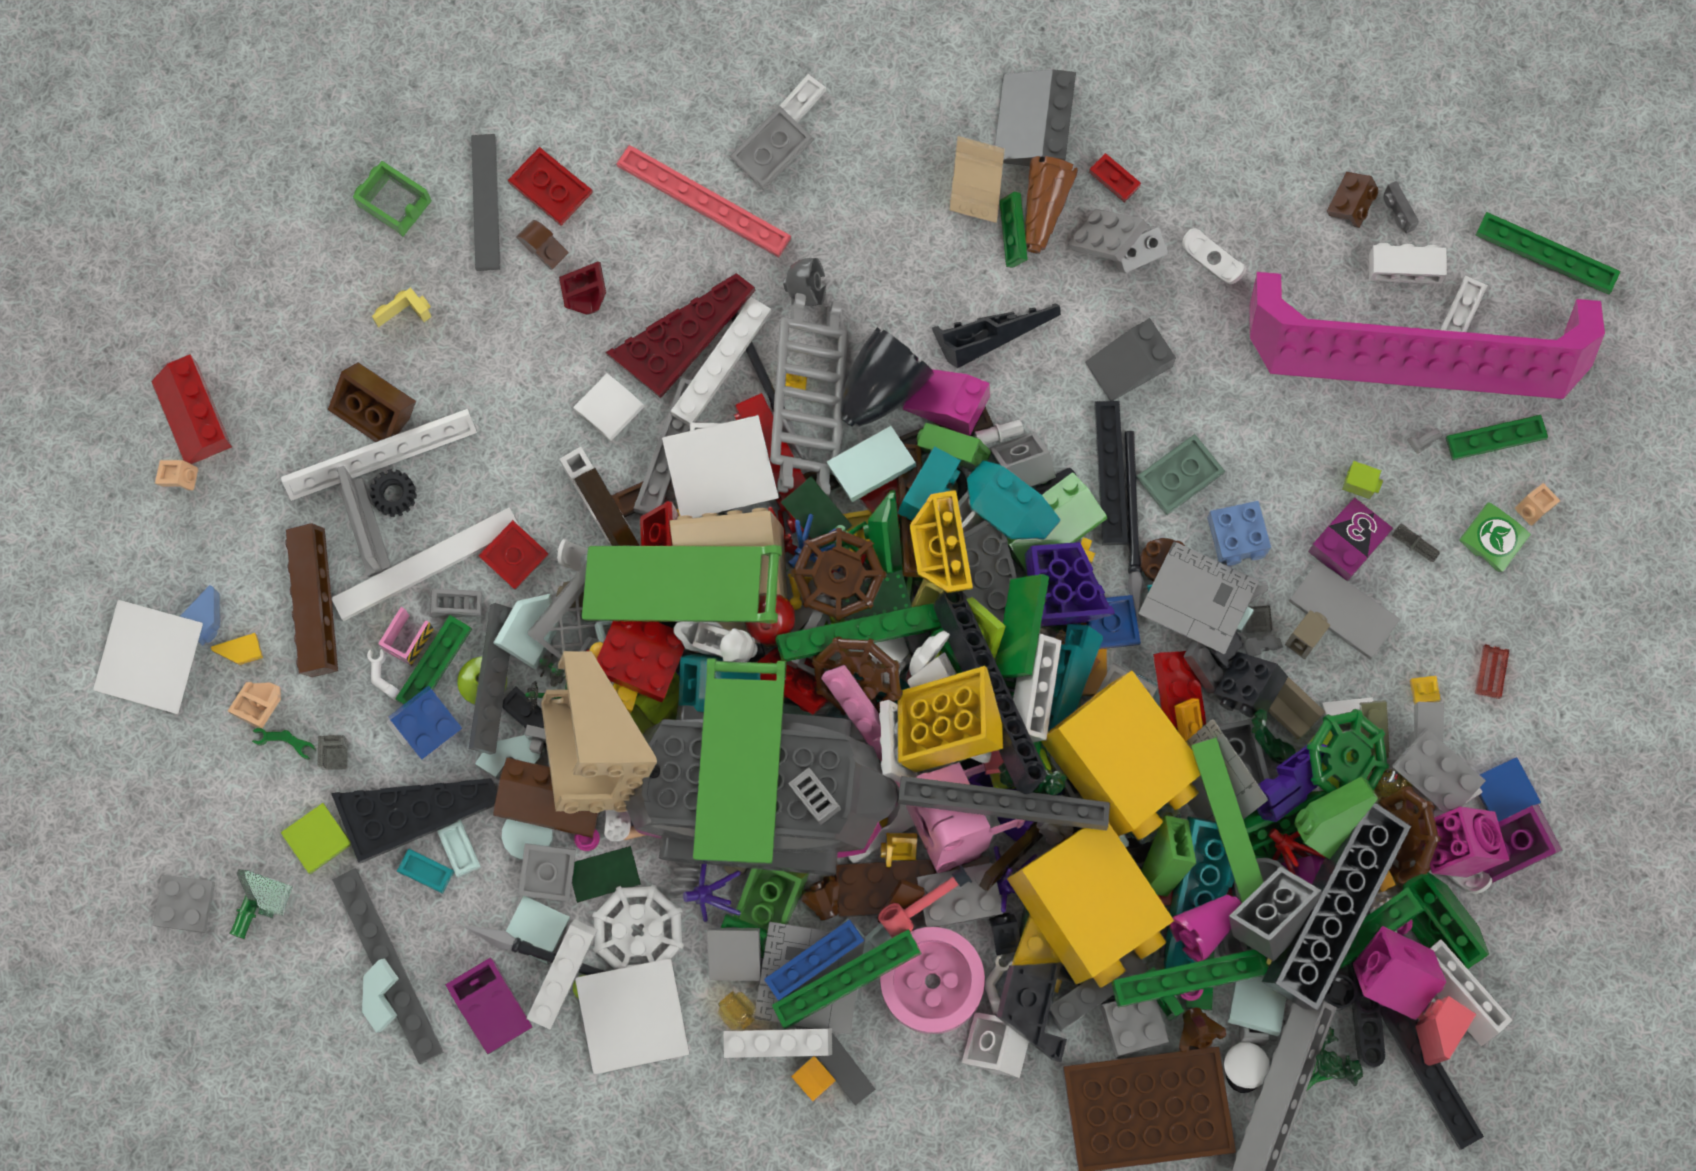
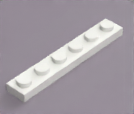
M750 297L671 410L672 416L689 426L690 423L696 422L771 314V308Z

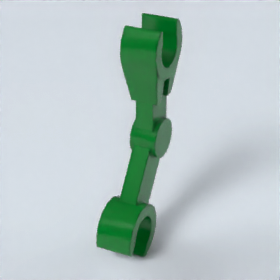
M262 728L253 730L254 733H263L264 735L260 741L252 740L256 745L262 746L270 741H283L292 745L298 754L306 760L310 758L304 755V748L311 747L316 751L312 743L297 739L288 730L282 732H266Z

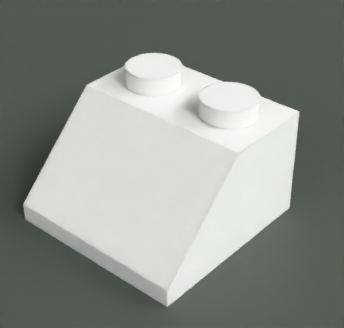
M975 1012L962 1063L998 1074L1020 1078L1029 1042L996 1016Z

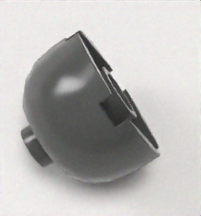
M818 258L798 260L790 266L787 277L783 281L784 289L791 298L795 299L796 293L806 296L805 306L822 305L825 300L826 285L821 288V277H825V273Z

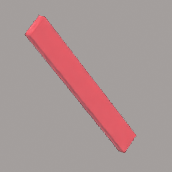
M631 145L627 147L616 163L617 167L778 258L791 240V235Z

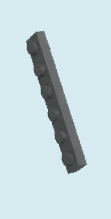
M497 603L491 604L489 608L468 748L489 755L496 753L510 658L508 652L493 642L513 609Z

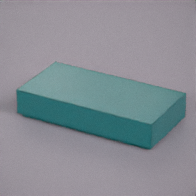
M409 848L397 869L398 873L442 894L454 874V870Z

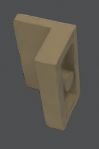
M1289 677L1268 711L1296 739H1300L1325 713Z

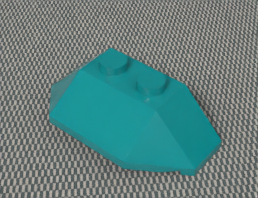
M983 460L967 478L971 510L1009 539H1046L1061 521L1040 493L1002 465Z

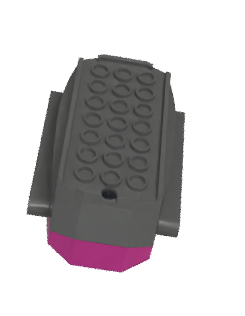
M684 705L677 706L676 720L664 719L643 733V737L656 756L657 763L650 776L642 779L643 784L641 787L634 789V795H629L630 800L624 801L635 830L638 833L661 839L659 859L820 875H835L837 858L865 853L881 829L894 821L900 809L898 791L892 779L883 775L874 747L850 737L852 721L842 718L783 714L773 862L769 864L695 860L693 858L704 712L696 711L694 706ZM808 768L812 770L841 808L839 812L822 825H819L788 784ZM808 777L797 787L802 789L812 781L811 778ZM816 785L813 786L810 790L804 793V796H809L811 793L817 790L818 787ZM821 793L811 800V805L824 797V795ZM826 801L824 804L818 807L816 811L819 813L830 803Z

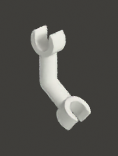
M381 649L380 657L374 660L373 652L369 650L367 657L371 662V683L396 701L395 698L400 691L381 678V664L386 659L384 651Z
M1002 955L996 958L995 967L985 980L984 985L993 1015L997 1014L1000 1004L995 984L1003 972H1007L1009 965L1012 964V961H1010L1007 967H1001L998 962L1001 960Z

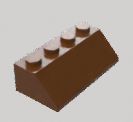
M506 758L499 781L493 816L593 838L600 812L578 811L576 813H565L564 811H556L550 767Z

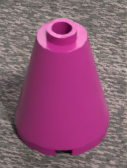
M1225 895L1173 917L1174 921L1169 924L1173 937L1177 942L1182 940L1186 946L1182 950L1196 962L1206 960L1231 930L1229 916L1242 903L1235 896Z

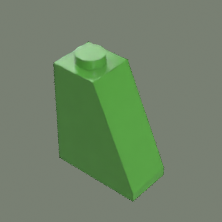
M925 423L924 428L919 431L917 436V446L923 452L930 454L935 446L961 460L959 466L972 471L983 460L988 462L991 451L980 439L929 423Z
M1165 815L1141 872L1157 895L1167 897L1196 864L1189 820Z

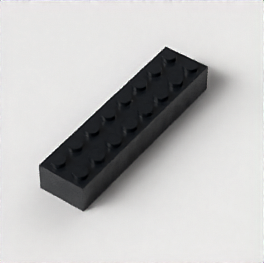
M1373 804L1330 859L1325 857L1312 882L1313 886L1322 890V895L1291 945L1271 962L1261 981L1262 983L1303 1009H1319L1411 827L1410 825L1378 804Z

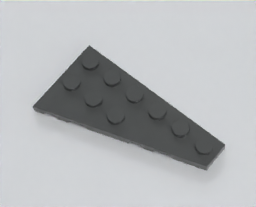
M985 520L963 533L973 589L962 590L966 599L975 598L1003 623L1010 579H1016L1017 576L1010 555L1007 537Z

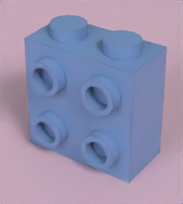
M1259 501L1209 512L1207 520L1220 563H1227V566L1241 563L1242 559L1251 558L1254 561L1266 557L1265 554H1268L1271 545Z

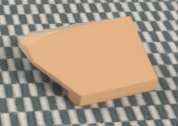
M246 682L228 709V712L256 728H263L281 700V687L270 682Z

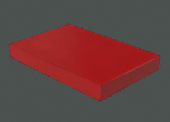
M541 147L507 180L512 187L560 226L593 193L589 186Z

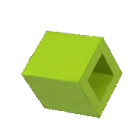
M1353 461L1348 469L1342 490L1371 499L1373 494H1378L1381 489L1383 480L1379 479L1382 470Z

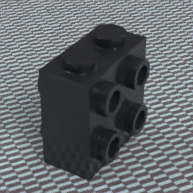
M1238 652L1216 688L1214 695L1221 701L1220 705L1229 711L1238 710L1245 716L1252 718L1259 709H1264L1266 712L1269 711L1288 676L1277 663Z

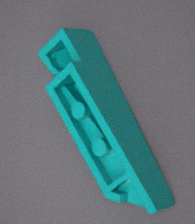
M1068 624L1065 645L1061 644L1048 732L1077 709L1103 640V636L1090 626Z

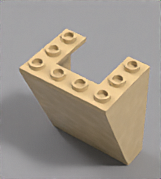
M766 508L752 509L751 513L733 510L728 511L727 515L717 516L716 513L702 514L701 518L683 515L678 516L677 520H670L673 546H781L782 556L779 557L777 594L782 595L788 600L784 527L771 511H767ZM762 555L759 595L767 592L769 556ZM717 622L724 629L732 630L736 628L747 632L744 622ZM763 644V645H765L766 647L777 646V644H771V645ZM687 649V650L690 651L692 654H693V653H700L699 651H691V650Z
M564 651L558 663V669H565L568 690H546L541 701L555 809L565 813H576L578 811L599 813L604 810L625 812L627 811V805L624 801H629V795H634V789L641 787L643 784L642 779L650 776L657 763L656 756L592 651ZM553 697H562L556 700L551 699Z

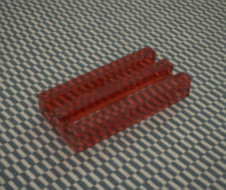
M1487 644L1483 646L1475 694L1496 699L1502 698L1509 649L1503 650L1500 647H1490ZM1493 653L1487 689L1482 690L1488 654ZM1502 655L1496 692H1492L1498 656Z

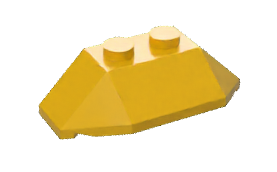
M956 490L931 494L910 524L918 575L947 593L973 589Z

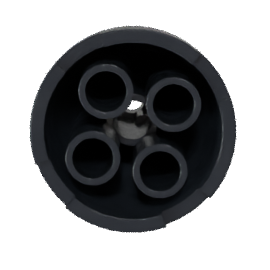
M877 327L863 345L850 369L841 400L840 412L843 414L841 419L851 427L854 425L860 427L885 417L911 399L934 375L933 370L924 361L919 362V358L905 344L887 331L883 330L881 332Z

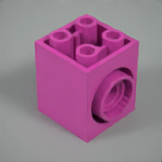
M1460 806L1435 817L1441 842H1438L1430 863L1432 874L1467 878L1510 861L1495 812Z
M1382 926L1353 962L1355 973L1365 997L1414 1020L1427 1009L1432 999L1443 990L1446 984V979L1434 950Z

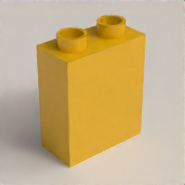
M1133 671L1108 684L1047 732L1046 740L1041 741L1083 799L1110 802L1109 824L1118 837L1132 831L1135 837L1141 840L1163 823L1156 812L1167 802L1174 810H1177L1199 793L1192 783L1200 776L1193 751Z
M1108 824L1107 831L1081 828L1072 836L1066 838L1007 878L1076 984L1094 978L1101 988L1112 982L1126 971L1119 960L1134 949L1141 960L1166 944L1159 931L1174 921L1110 824Z

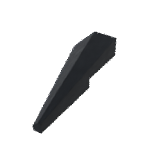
M1055 303L1051 307L1039 311L1035 307L1029 308V314L1017 316L1013 311L977 318V321L962 325L961 322L954 323V328L946 330L935 326L932 327V331L947 362L956 368H960L1060 316L1061 310L1060 305Z

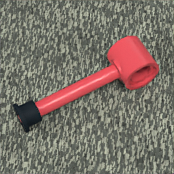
M962 865L959 866L960 869L952 874L953 877L905 910L900 904L893 903L886 906L880 912L878 919L891 938L908 929L912 931L914 924L910 918L958 885L961 887L967 882L972 883L971 878Z

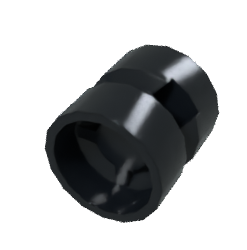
M1335 975L1323 1001L1336 1007L1335 1012L1345 1009L1356 999L1357 989L1355 983L1346 975Z

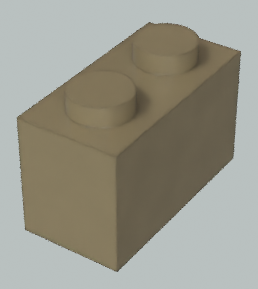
M1310 610L1291 634L1285 645L1303 659H1306L1331 625L1327 622L1328 620L1324 615Z

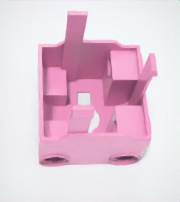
M956 763L933 772L921 774L916 778L970 785L967 777L983 772L985 768L984 764L963 771L960 763ZM906 805L937 873L946 872L956 866L979 859L981 853L989 848L994 834L1014 827L1020 828L1025 820L1016 819L990 828L985 815Z

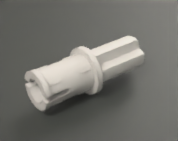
M1020 420L1002 425L996 423L994 427L975 431L974 438L980 439L985 445L996 441L1001 443L1003 439L1022 434L1024 429Z

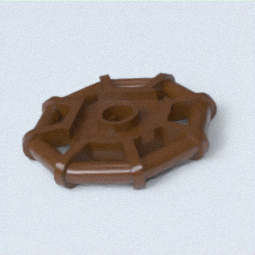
M836 528L832 532L811 540L806 539L803 542V549L794 569L790 571V576L795 580L804 602L802 605L805 608L809 607L835 618V621H841V618L867 608L870 610L874 606L873 602L883 579L886 578V572L882 569L873 547L874 543L871 540H864L843 531L842 528ZM836 541V547L832 548V550L822 552L818 548ZM842 541L860 549L856 553L842 547ZM811 553H814L817 556V560L813 569H805ZM863 554H866L872 570H865L860 559ZM838 568H842L843 574L846 576L839 578V580L835 579L831 571H837ZM804 577L813 578L817 590L812 595ZM864 578H873L865 595L860 590ZM822 594L836 600V607L816 599ZM854 595L860 599L858 602L841 608V600L848 599Z
M840 636L834 637L830 645L819 655H815L812 658L811 663L814 666L816 680L814 690L817 695H822L841 711V715L845 716L847 713L821 678L825 673V668L832 670L845 665L852 676L857 672L860 677H863L864 679L861 680L854 679L878 713H880V702L885 700L894 702L895 700H900L903 695V691L900 689V664L898 660H893L874 643L873 639L856 640L842 639ZM848 649L864 650V652L849 651ZM836 652H839L841 655V658L839 660L837 659L836 661L829 659ZM869 653H871L882 664H880L878 661L877 664L874 661H872V656ZM885 672L889 673L890 684L884 681ZM880 691L887 694L877 702L875 696Z
M1403 786L1400 791L1387 797L1383 796L1378 801L1379 806L1411 826L1395 857L1399 861L1398 867L1392 864L1389 869L1392 877L1399 884H1405L1409 879L1420 874H1427L1431 870L1430 863L1437 844L1441 842V836L1438 835L1433 813L1435 808L1433 803L1426 801L1415 793L1412 787ZM1403 801L1402 808L1397 810L1395 804ZM1414 805L1418 807V810H1419L1418 813H1415V812H1414V811H1416V810L1414 809ZM1415 860V865L1410 867V862Z

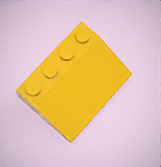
M982 666L902 690L903 695L898 700V763L913 772H920L1003 749L1002 721L987 667Z

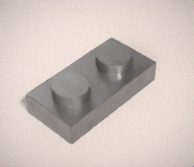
M1392 182L1387 185L1384 192V202L1395 213V221L1398 227L1403 228L1407 234L1415 230L1419 220L1398 182Z
M1192 640L1184 655V659L1206 691L1214 693L1225 674L1206 646Z

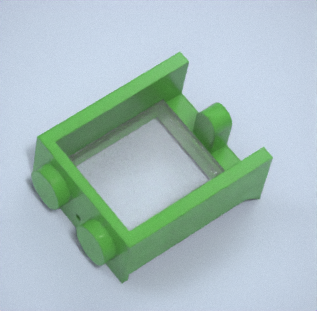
M383 161L378 166L372 168L369 177L356 188L353 199L359 208H362L397 231L402 237L432 201L425 188Z

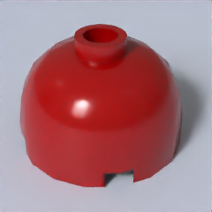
M766 593L759 595L758 613L765 612ZM780 594L776 595L775 613L778 614L777 623L744 622L746 631L758 643L766 645L777 644L775 640L777 635L791 633L794 628V608L789 600Z

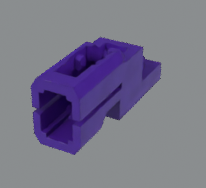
M1307 745L1276 767L1278 777L1275 779L1266 778L1258 784L1268 799L1257 808L1262 819L1277 822L1307 799V795L1318 787V785H1313L1311 781L1313 774ZM1320 752L1321 764H1322V763H1323V755H1324V753H1321V752Z

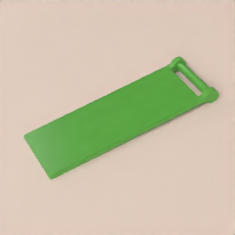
M778 545L589 546L582 619L585 621L777 623L778 614L775 613L778 566L779 557L782 556V547ZM762 555L769 556L766 607L764 613H758Z
M707 659L693 858L695 860L769 864L773 862L786 661L751 663ZM716 672L777 674V680L717 679L715 675Z

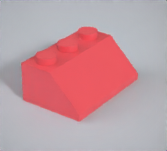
M1450 996L1430 1002L1427 1009L1418 1016L1420 1020L1416 1025L1424 1062L1428 1066L1450 1059L1476 1016V1013Z

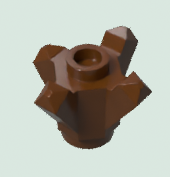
M826 875L823 877V880L811 884L810 888L803 890L801 901L819 916L820 921L828 920L839 914L837 904L839 883H837L835 876Z
M1192 1008L1183 1014L1184 1027L1179 1043V1050L1181 1052H1189L1190 1046L1204 1049L1209 1047L1215 1038L1223 1039L1226 1037V1028L1209 1018L1206 1013H1203L1201 1008Z

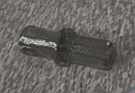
M1402 523L1392 534L1393 537L1409 547V551L1415 550L1430 562H1434L1440 555L1439 550L1422 539L1423 535L1419 536Z

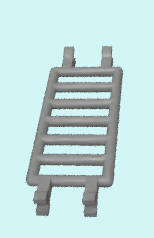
M796 293L795 299H790V318H781L779 326L770 460L773 464L780 465L777 492L787 493L788 488H793L792 472L793 468L817 472L816 483L829 496V477L834 474L828 467V464L781 455V442L830 451L831 459L841 454L843 429L841 417L843 414L840 412L846 380L848 332L844 329H839V316L842 309L841 302L832 301L831 307H826L827 323L825 326L803 321V308L806 296ZM789 328L838 338V351L789 341ZM788 350L836 360V373L787 363ZM786 373L836 383L835 396L785 386ZM788 396L834 406L833 419L784 409V397ZM783 419L833 429L832 442L782 432Z

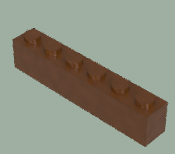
M309 523L286 529L285 545L288 550L289 560L287 568L290 573V595L293 603L292 618L295 625L294 642L297 647L296 665L299 674L317 677L338 672L325 528Z

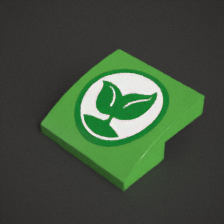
M1488 502L1459 541L1475 556L1484 558L1496 571L1503 572L1531 534L1511 516Z

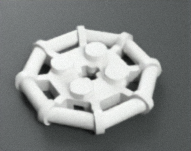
M654 884L646 887L621 888L619 886L599 910L593 912L594 928L598 930L594 937V954L600 955L615 970L640 965H629L631 957H647L650 963L671 959L679 949H683L681 914L683 911L681 907L678 908L657 889L658 886ZM647 897L645 904L629 905L626 898ZM653 899L668 913L660 916L652 909ZM622 901L624 908L614 919L607 917L611 910ZM670 919L672 939L664 937V922ZM604 922L612 924V940L605 942ZM634 925H644L642 929L644 935L642 937L639 935L633 937L631 935ZM662 943L669 945L654 961L652 956L654 951ZM614 945L617 946L625 954L623 962L608 948Z

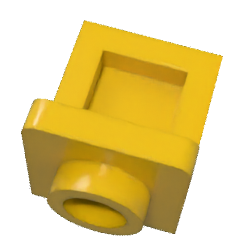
M886 833V842H881L880 856L885 858L886 867H891L892 860H916L917 833Z

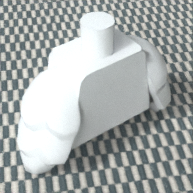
M677 622L673 627L674 634L681 640L686 649L699 651L702 654L723 656L724 662H748L757 653V645L754 643V638L743 630L736 628L727 630L717 622Z
M942 631L933 637H929L914 652L909 668L912 677L907 680L910 688L956 674L945 653L936 657L948 640L949 633Z

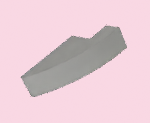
M1417 702L1414 705V731L1408 736V748L1425 729L1430 730L1443 742L1444 703ZM1408 782V786L1412 787L1415 793H1417L1426 801H1429L1422 793H1420L1413 785H1411ZM1414 805V809L1416 810L1414 812H1419L1418 807Z

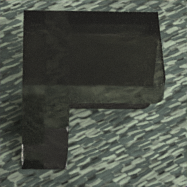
M344 735L318 736L317 765L321 770H346L348 768V739Z

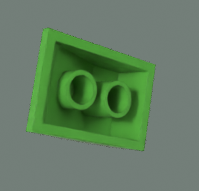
M1360 777L1309 803L1305 809H1302L1297 814L1294 824L1305 844L1330 859L1378 798L1366 779Z
M752 868L737 906V910L741 911V915L737 916L734 914V917L765 930H768L769 922L788 925L802 895L809 873Z

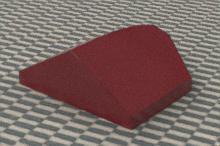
M597 261L559 277L565 308L586 315L599 311L607 293L601 262Z

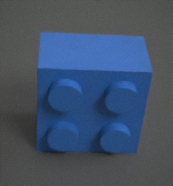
M427 686L388 716L421 760L462 729L430 686Z

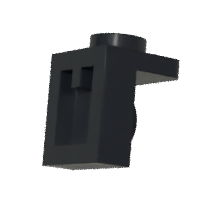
M1003 912V915L989 918L996 955L1016 952L1020 942V935L1015 915Z

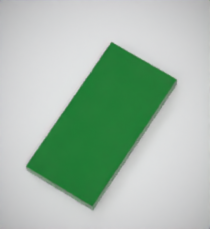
M1039 574L1010 579L1003 624L1006 627L996 657V664L1003 679L1032 675L1049 576Z

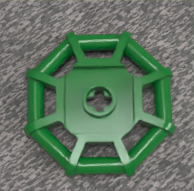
M1358 709L1332 716L1327 714L1323 717V723L1312 742L1307 744V749L1310 753L1313 774L1311 781L1313 785H1318L1326 793H1330L1338 789L1327 780L1331 776L1340 782L1339 788L1363 777L1374 791L1385 770L1389 769L1390 765L1387 763L1384 730L1382 728L1379 729ZM1351 723L1350 730L1341 731L1339 724ZM1361 727L1369 733L1368 738L1360 732ZM1331 730L1333 736L1326 747L1321 746ZM1373 744L1375 746L1376 760L1375 756L1371 755V749H1374ZM1350 751H1352V762L1346 759V755ZM1320 752L1324 753L1323 764L1327 768L1325 771H1322ZM1373 766H1374L1375 769L1373 770L1371 776H1370L1369 779L1367 780V777H1368L1369 773L1371 772V770H1372V768H1373Z

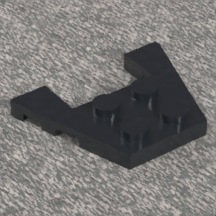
M1062 962L1009 965L996 1017L1051 1060L1062 1062L1067 1039L1044 1031L1057 979L1073 985H1080V983L1076 984Z

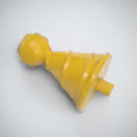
M788 574L793 598L789 602L794 610H798L802 606L801 595L794 578ZM804 577L805 580H806V583H807V585H808V583L810 582V580H812V578H811V577Z

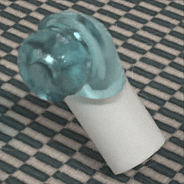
M827 702L815 713L825 714L827 717L845 718L844 715L840 714L841 711L830 702Z

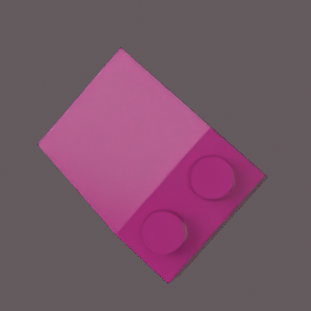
M932 369L934 375L905 403L903 410L970 436L990 398V383L968 374Z

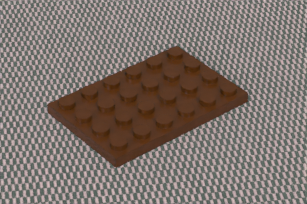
M1219 1046L1189 1050V1052L1179 1051L1063 1066L1078 1171H1101L1236 1153Z

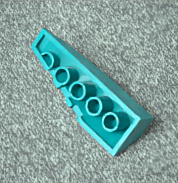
M1191 816L1187 817L1196 864L1173 889L1170 908L1172 918L1225 896L1234 883L1232 871L1215 821ZM1169 925L1163 969L1195 963L1196 961L1191 959L1182 950L1186 947L1182 940L1178 942L1175 940Z

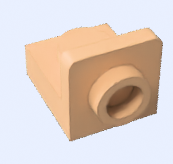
M160 460L155 484L161 487H182L186 490H194L198 467L183 460Z
M1542 483L1528 494L1515 507V510L1532 526L1555 507L1560 500Z

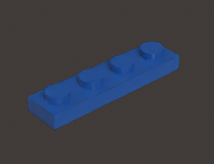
M849 919L767 976L764 980L779 1001L865 940Z

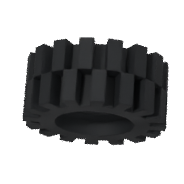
M389 469L387 474L381 472L379 473L381 475L380 478L375 477L373 479L375 483L370 485L372 490L369 491L370 497L375 507L386 516L389 514L390 517H395V514L402 516V512L406 511L408 513L410 511L409 507L415 505L414 499H417L415 491L417 490L406 473L402 474L400 470L393 472L392 469ZM391 485H398L403 491L401 498L394 502L386 500L384 497L385 490Z

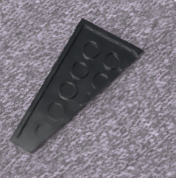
M492 778L455 783L380 788L368 791L331 793L357 861L361 864L455 822L494 807L497 789Z

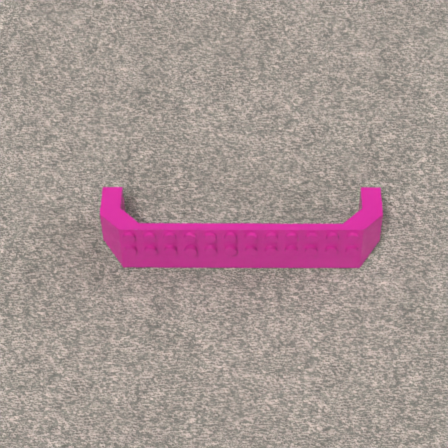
M1256 273L1249 305L1250 339L1270 374L1564 399L1593 366L1605 335L1601 301L1576 299L1564 335L1557 340L1307 319L1282 299L1281 274Z

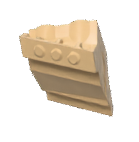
M961 136L957 137L950 211L997 223L1004 148Z

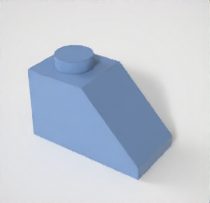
M211 585L180 615V617L203 623L198 640L202 646L205 643L211 642L216 637L217 630L220 628V594Z

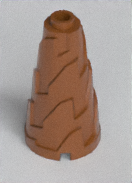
M1040 156L1033 157L1029 170L1025 237L1027 251L1035 254H1040L1041 250L1046 249L1050 235L1053 233L1055 224L1065 206L1068 194L1078 173L1077 167L1073 169L1074 164L1045 156L1044 162H1039Z

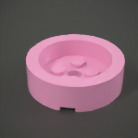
M924 927L913 930L911 933L922 954L880 977L884 1001L892 1015L901 1024L913 1031L924 1034L950 1032L966 1023L979 1007L985 985L983 964L977 951L969 941L954 931L940 927ZM931 974L937 975L940 979V985L935 989H930L925 984L926 977Z

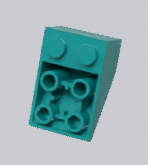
M702 653L681 657L678 706H694L696 711L704 712L707 659L712 658L717 661H723V658ZM716 672L715 678L760 680V673Z

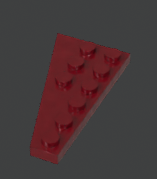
M735 273L712 287L708 293L699 298L697 296L688 305L674 310L646 327L645 331L635 337L631 336L622 345L615 349L611 348L605 353L661 399L752 296L756 289L739 274Z

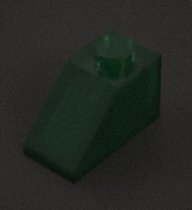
M238 869V879L251 907L259 909V915L273 919L274 915L283 916L293 886L248 870Z

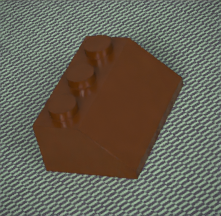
M357 362L341 371L328 410L373 441L378 442L399 434L409 421L416 400Z

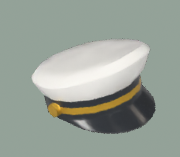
M1242 1042L1232 1046L1227 1052L1224 1061L1227 1082L1233 1090L1239 1093H1250L1262 1085L1270 1069L1269 1059L1265 1051L1258 1045L1250 1042Z

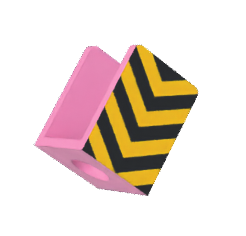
M400 607L378 644L388 654L412 666L434 628L426 620L405 654L391 647L410 616L405 608Z

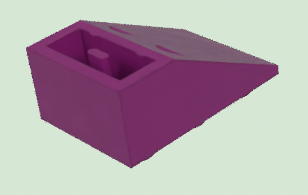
M491 957L445 984L457 1007L487 1054L492 1053L533 1028L530 1021L526 1019L527 1016L496 961Z

